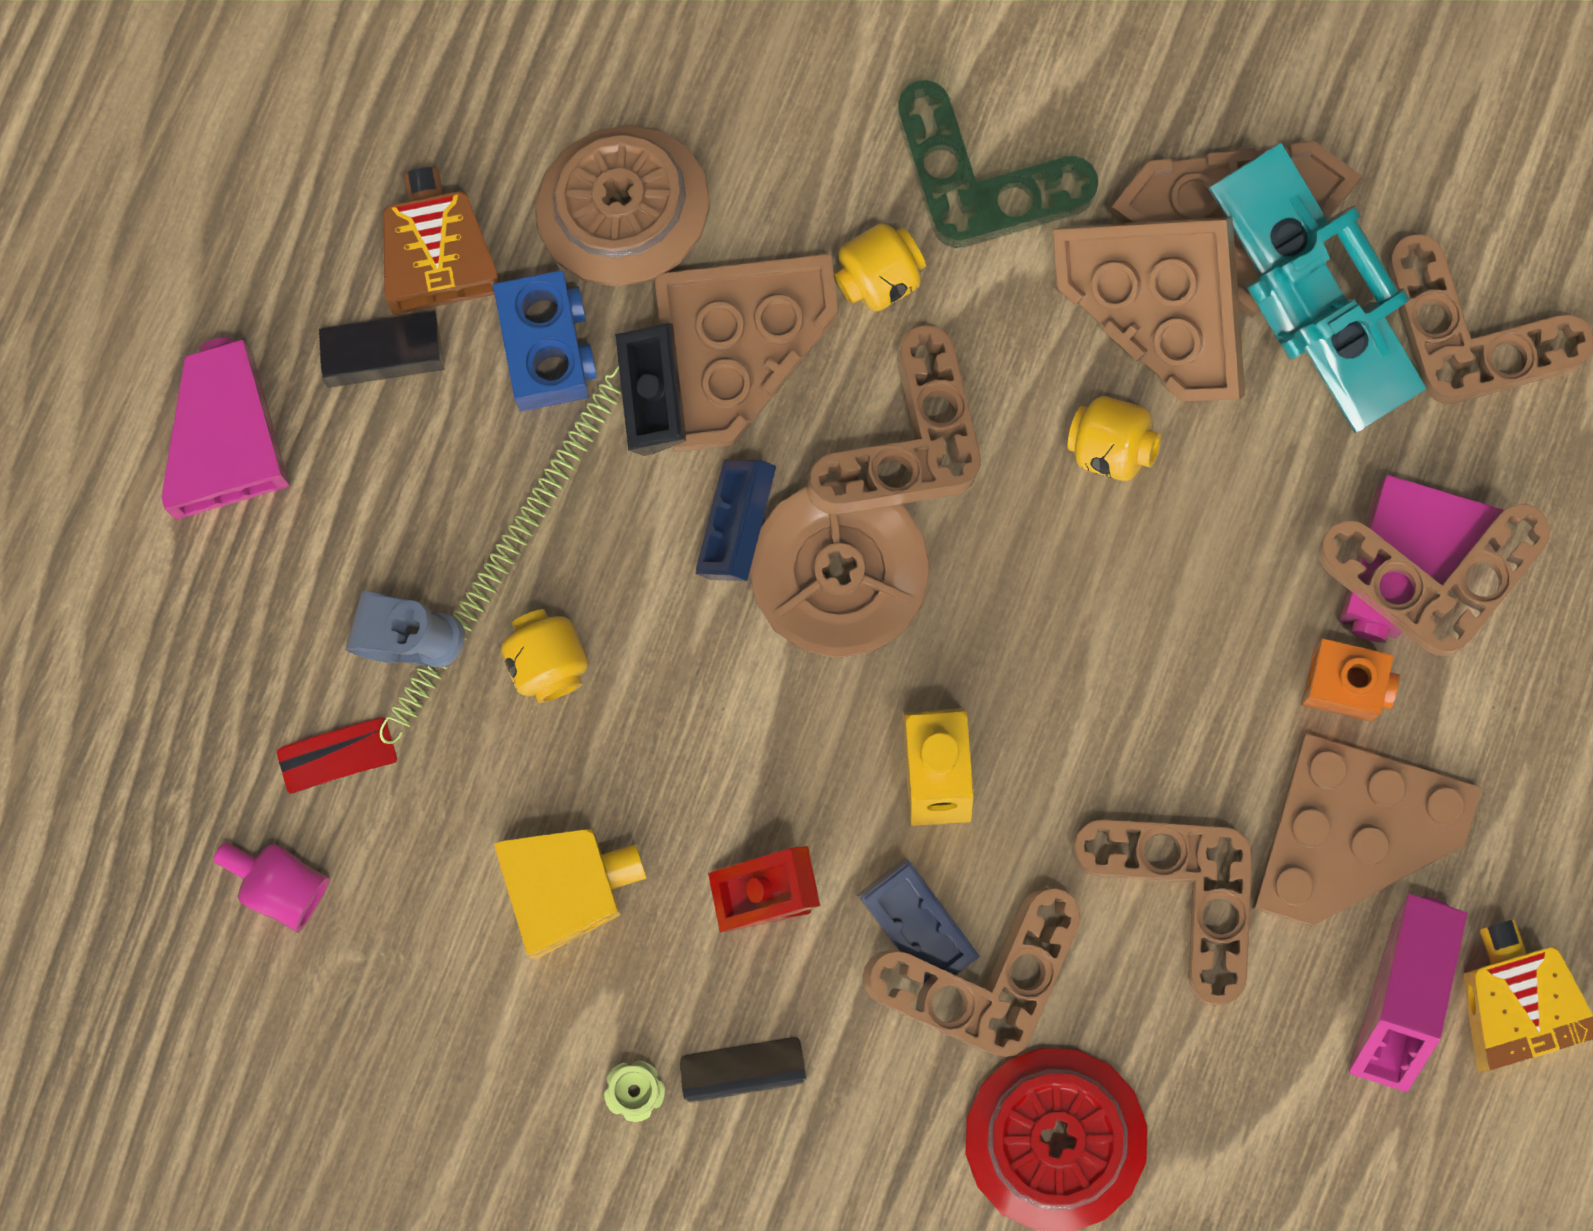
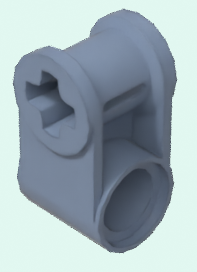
M361 591L345 650L357 656L391 664L403 662L441 668L453 663L460 655L464 646L465 633L463 625L457 618L445 613L431 612L424 604L385 594Z

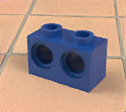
M563 270L493 284L514 399L519 411L588 399L589 393L586 380L596 379L597 374L591 344L579 345L576 331V323L586 322L580 287L568 288ZM538 301H550L558 307L555 316L545 323H534L526 318L528 309ZM559 357L569 363L566 373L561 378L548 381L537 375L538 367L545 359Z

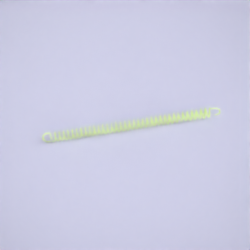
M619 366L616 368L613 375L604 376L605 381L608 383V385H598L599 390L603 395L593 394V399L597 404H586L587 409L592 414L587 412L580 413L581 418L585 423H574L576 429L579 432H568L569 437L574 442L568 440L562 441L563 446L567 451H556L558 457L562 461L557 459L550 460L551 465L557 471L553 469H544L546 476L550 480L545 478H539V484L544 489L537 487L532 488V491L537 498H526L527 503L532 508L522 506L520 507V510L525 517L514 516L515 522L520 527L510 525L508 526V530L515 537L510 535H502L503 541L508 546L497 544L496 549L503 556L494 553L490 554L491 560L496 565L485 563L484 568L491 575L485 573H478L479 579L485 585L478 582L471 583L472 587L480 595L469 591L465 592L466 597L473 604L465 601H460L459 604L461 608L468 614L457 610L453 611L454 616L462 623L463 628L469 631H473V629L466 622H464L457 614L463 615L474 621H479V619L475 615H473L467 608H465L463 604L473 607L481 612H485V609L482 608L477 602H475L468 594L478 597L486 602H491V600L486 595H484L475 585L483 587L491 592L497 593V590L493 588L489 583H487L481 577V575L488 577L501 584L503 583V581L498 576H496L487 566L493 567L499 571L509 574V571L505 569L501 564H499L493 558V556L500 558L504 561H507L513 565L515 564V562L510 557H508L499 547L505 548L518 555H521V552L517 550L513 545H511L505 539V537L527 546V543L523 539H521L511 528L522 531L530 536H534L531 531H529L517 520V518L527 521L537 527L540 526L523 509L534 512L542 517H546L544 513H542L529 501V499L541 503L549 508H552V506L548 502H546L541 496H539L535 490L546 493L554 498H558V496L555 495L552 491H550L541 481L548 482L559 487L560 489H564V487L561 484H559L555 479H553L547 471L560 475L567 480L570 479V477L563 473L553 462L560 463L572 470H576V468L572 466L569 462H567L559 454V452L567 454L579 461H582V459L573 451H571L565 443L574 445L586 452L588 451V449L581 445L571 434H576L591 442H594V440L590 438L587 434H585L578 427L577 424L583 425L596 431L597 433H600V430H598L591 423H589L583 415L590 416L592 418L599 420L602 423H606V421L599 417L589 407V405L597 407L609 414H612V412L608 410L606 407H604L596 399L595 396L604 398L614 403L615 405H618V402H616L610 396H608L602 390L601 387L611 389L622 395V392L618 390L613 384H611L610 381L607 379V377L612 378L613 376H615V374L619 370ZM427 666L432 672L423 668H416L417 673L425 681L414 677L410 678L412 684L420 691L410 687L404 688V691L414 701L405 697H398V701L407 710L396 706L392 707V711L403 721L392 716L386 718L380 729V738L384 743H395L403 733L400 732L399 736L393 741L385 740L382 730L388 719L408 727L411 726V723L396 710L413 717H418L402 700L421 708L424 707L409 691L430 698L429 694L414 681L431 688H436L435 684L420 672L422 671L441 679L442 676L432 667Z

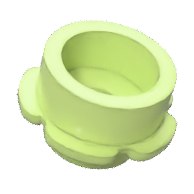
M635 1061L633 1065L621 1063L615 1066L607 1076L609 1086L604 1092L605 1102L610 1111L614 1114L624 1115V1118L630 1122H640L649 1118L651 1111L654 1108H659L665 1097V1087L657 1079V1070L644 1061ZM630 1086H639L640 1094L637 1097L629 1095L628 1090Z

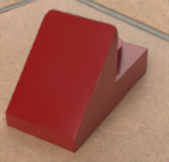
M808 846L791 847L708 873L720 933L809 915L811 909L820 907Z

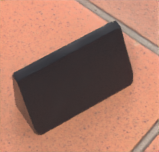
M436 311L319 329L322 380L328 388L445 370Z
M666 323L615 334L628 451L647 456L687 441L673 324Z
M796 1037L689 1054L681 1057L680 1060L683 1098L689 1103L805 1084L804 1081L807 1080L801 1041Z

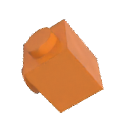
M1322 638L1313 650L1301 706L1373 722L1382 714L1383 708L1392 709L1395 702L1400 674L1391 672L1394 655Z

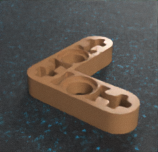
M1422 234L1409 235L1399 241L1389 256L1387 263L1388 274L1396 288H1404L1410 298L1408 302L1399 307V311L1420 378L1427 388V394L1437 402L1456 404L1566 374L1578 369L1592 354V329L1582 318L1571 314L1558 315L1471 339L1451 273L1439 243L1431 237ZM1409 251H1415L1418 259L1428 258L1430 264L1423 271L1426 290L1435 284H1438L1440 290H1428L1414 299L1410 297L1409 293H1415L1420 283L1414 269L1404 270L1401 265L1409 256ZM1430 304L1442 307L1449 316L1450 324L1448 329L1441 334H1431L1424 331L1417 319V313L1421 307ZM1559 330L1563 331L1567 339L1576 338L1579 345L1571 352V357L1567 358L1563 349H1556L1545 352L1539 359L1543 367L1537 366L1536 348L1551 344L1559 335ZM1531 336L1536 338L1535 345L1530 339ZM1509 344L1520 350L1524 359L1522 371L1508 375L1496 369L1492 362V353L1495 347ZM1473 352L1479 353L1480 371L1463 376L1458 382V389H1453L1448 380L1439 381L1436 377L1443 369L1445 361H1449L1450 366L1454 370L1470 367L1476 360ZM1480 372L1487 382H1480Z
M926 325L913 328L905 335L898 354V367L916 440L836 452L821 457L814 464L807 483V494L810 501L820 511L828 514H844L954 496L967 491L973 485L981 466L980 451L955 348L950 336L942 329ZM919 345H926L929 354H939L936 356L932 368L934 380L925 383L928 375L925 361L921 357H914ZM932 397L944 398L953 405L955 417L946 423L931 421L923 411V403ZM953 437L950 448L954 461L957 463L965 462L959 476H952L948 467L939 468L946 452L944 440ZM888 461L899 462L908 469L910 482L900 488L889 487L880 480L877 468L882 463ZM861 466L866 467V486L869 492L863 491L864 480L847 483L843 495H835L831 486H821L825 484L828 473H836L839 481L846 482L858 480Z
M1517 504L1508 507L1492 522L1442 585L1369 527L1358 521L1346 520L1330 528L1319 545L1318 556L1321 565L1332 577L1424 650L1434 655L1448 656L1458 652L1470 642L1543 551L1550 538V526L1545 515L1531 505ZM1522 520L1528 522L1532 527L1528 532V537L1534 542L1533 545L1525 541L1522 542L1506 560L1495 553L1511 536L1512 531L1505 525L1506 522L1515 526ZM1351 536L1356 538L1361 543L1356 552L1369 564L1375 560L1377 554L1386 560L1372 573L1367 585L1358 578L1366 571L1367 568L1353 558L1349 559L1345 564L1336 559L1335 556L1339 551V547L1333 542L1335 538L1342 542H1346ZM1490 543L1495 552L1485 549L1486 544ZM1507 561L1516 564L1517 568L1513 571ZM1486 564L1497 573L1499 584L1493 595L1479 596L1468 588L1466 573L1470 566ZM1398 572L1407 576L1413 587V595L1410 601L1405 604L1396 605L1384 599L1379 587L1380 580L1385 574ZM1452 589L1463 604L1478 610L1480 613L1475 618L1472 611L1468 608L1453 626L1454 631L1459 635L1458 639L1448 635L1440 641L1432 634L1437 625L1430 617L1432 614L1438 618L1444 617L1459 601L1447 595L1448 591Z
M1096 820L1085 825L1075 838L1073 853L1077 864L1087 874L1108 878L1193 883L1188 974L1190 989L1197 999L1204 1004L1212 1006L1226 1005L1237 999L1243 992L1247 980L1252 852L1246 837L1235 829L1215 826L1119 820ZM1097 832L1107 833L1108 843L1127 845L1129 840L1126 832L1138 833L1139 836L1133 851L1137 868H1126L1124 866L1128 858L1127 854H1111L1107 857L1105 865L1095 864V855L1091 852H1085L1084 844L1093 842ZM1164 835L1176 842L1179 848V858L1173 867L1158 869L1148 862L1145 856V846L1150 838ZM1220 839L1228 841L1230 851L1239 853V862L1236 861L1228 865L1226 884L1235 881L1239 882V893L1225 888L1204 891V879L1215 883L1218 876L1217 862L1207 860L1206 852L1207 850L1215 849ZM1212 900H1225L1235 908L1237 922L1231 932L1227 934L1213 933L1205 925L1203 919L1204 908ZM1201 940L1214 945L1232 942L1237 944L1236 954L1228 951L1223 953V971L1233 974L1234 982L1224 986L1221 995L1212 994L1211 984L1201 981V972L1211 970L1214 964V950L1202 953Z
M1042 888L1028 894L1018 910L985 989L908 953L893 950L879 952L870 958L865 965L862 977L864 989L869 997L877 1003L981 1051L1002 1057L1014 1056L1025 1049L1033 1035L1079 927L1081 917L1079 906L1074 897L1066 891L1059 889ZM1056 901L1055 912L1062 916L1061 924L1059 926L1049 925L1045 929L1040 941L1052 944L1050 952L1048 953L1038 946L1023 944L1025 935L1035 938L1040 936L1044 926V919L1037 915L1040 905L1051 906ZM1030 954L1039 963L1040 976L1034 986L1022 990L1014 984L1011 978V968L1018 957ZM899 962L901 964L899 974L903 978L918 984H923L924 973L929 974L930 978L924 983L918 996L898 988H892L887 995L885 993L887 983L879 978L881 970L883 968L894 969ZM944 986H953L962 996V1009L958 1016L950 1021L940 1020L935 1015L932 1006L934 995ZM1001 991H1004L1011 997L1028 1000L1026 1009L1012 1006L1007 1018V1024L1014 1028L1011 1039L1000 1038L997 1044H995L996 1033L988 1028L989 1022L992 1018L1003 1019L1011 1003L999 1000ZM917 998V1007L915 1010L911 1007V1004Z

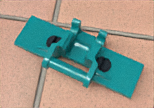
M1278 143L1208 187L1225 217H1233L1234 232L1253 262L1252 267L1257 276L1245 284L1247 290L1265 317L1287 357L1294 359L1304 353L1305 356L1310 358L1354 433L1364 429L1427 389L1385 316L1408 302L1410 298L1404 288H1396L1357 222L1361 215L1355 205L1327 220L1282 143ZM1335 234L1338 235L1377 302H1369L1361 307L1355 300L1346 298L1325 262L1330 259L1328 251L1324 246V242Z

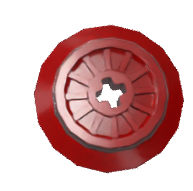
M1040 1048L1009 1059L981 1085L966 1119L965 1155L977 1188L1003 1216L1035 1231H1077L1106 1220L1132 1196L1147 1163L1148 1125L1135 1091L1110 1064L1078 1049ZM1056 1122H1062L1066 1124L1065 1134L1074 1138V1145L1072 1149H1062L1058 1158H1054L1048 1155L1049 1145L1040 1141V1134L1042 1130H1053Z

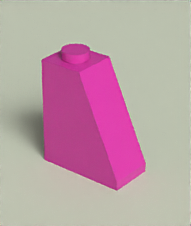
M230 337L213 339L200 345V352L185 356L161 496L164 509L175 520L290 487L255 359L244 340L234 342V339Z
M1386 475L1377 486L1366 526L1442 585L1492 522L1504 510ZM1377 554L1375 560L1369 564L1357 555L1356 560L1367 568L1358 578L1367 585L1372 573L1386 560ZM1391 572L1385 574L1380 580L1379 589L1386 601L1396 605L1405 604L1410 601L1413 595V587L1407 576L1398 572ZM1349 589L1347 590L1338 622L1352 625L1351 633L1365 640L1385 643L1387 637L1397 639L1403 633Z
M1407 895L1391 925L1348 1074L1408 1092L1441 1040L1468 912L1449 907L1447 903L1437 898Z

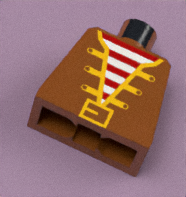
M422 167L405 173L404 180L409 202L389 205L384 208L383 212L384 293L393 315L495 295L493 284L500 283L501 281L467 193L458 191L443 195L439 169L435 167Z

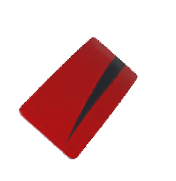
M378 718L279 748L276 753L287 792L294 794L337 779L396 763L397 756L394 745L384 743L380 738V729L386 719ZM386 722L382 735L385 740L392 741Z

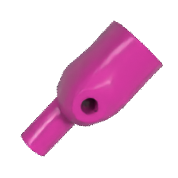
M225 841L219 847L213 859L214 863L243 879L238 893L240 903L266 917L277 920L296 933H299L307 924L330 882L329 877L310 868L296 856L275 844L267 845L255 858Z

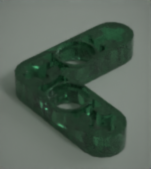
M921 80L908 85L902 91L898 101V122L932 230L937 239L944 245L962 248L1080 214L1087 210L1094 202L1099 184L1098 174L1092 164L1076 156L1062 157L976 182L946 90L936 82ZM925 98L928 106L937 104L939 106L933 110V126L936 135L917 144L915 139L922 140L926 137L925 125L920 114L910 115L909 113L915 109L916 99ZM945 130H948V132H949V135H946V134L939 135V134H941V133H942L943 131H945ZM935 150H945L955 156L958 161V168L953 175L939 179L927 172L924 167L925 158ZM1065 173H1071L1075 181L1084 180L1086 184L1081 186L1078 198H1071L1067 190L1049 194L1048 204L1050 207L1042 208L1041 190L1036 183L1037 180H1044V191L1059 187ZM962 184H964L967 189H957V188H958L959 186H961ZM1009 188L1022 189L1029 195L1032 206L1022 216H1009L1001 211L998 205L1000 194ZM957 189L956 199L962 214H973V217L968 219L967 230L959 232L954 223H943V221L949 218L950 211L946 193ZM933 193H944L937 199L933 197Z

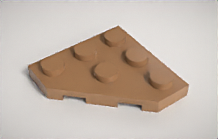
M1315 141L1290 144L1285 150L1327 220L1330 219L1358 184L1362 176ZM1255 148L1209 153L1204 158L1172 161V158L1148 161L1114 203L1110 213L1124 223L1225 217L1208 187L1267 150L1255 151ZM1234 232L1239 309L1253 318L1258 312L1259 307L1245 284L1257 276L1252 267L1253 262Z
M1233 217L1058 227L1053 230L1057 289L1073 304L1079 303L1104 326L1102 330L1136 361H1143L1165 381L1164 386L1181 402L1234 400L1245 396Z
M831 254L668 272L655 278L660 325L671 323L674 327L687 440L675 445L674 451L683 452L734 446L838 318Z
M1306 733L1301 741L1253 909L1312 927L1466 845L1482 787Z

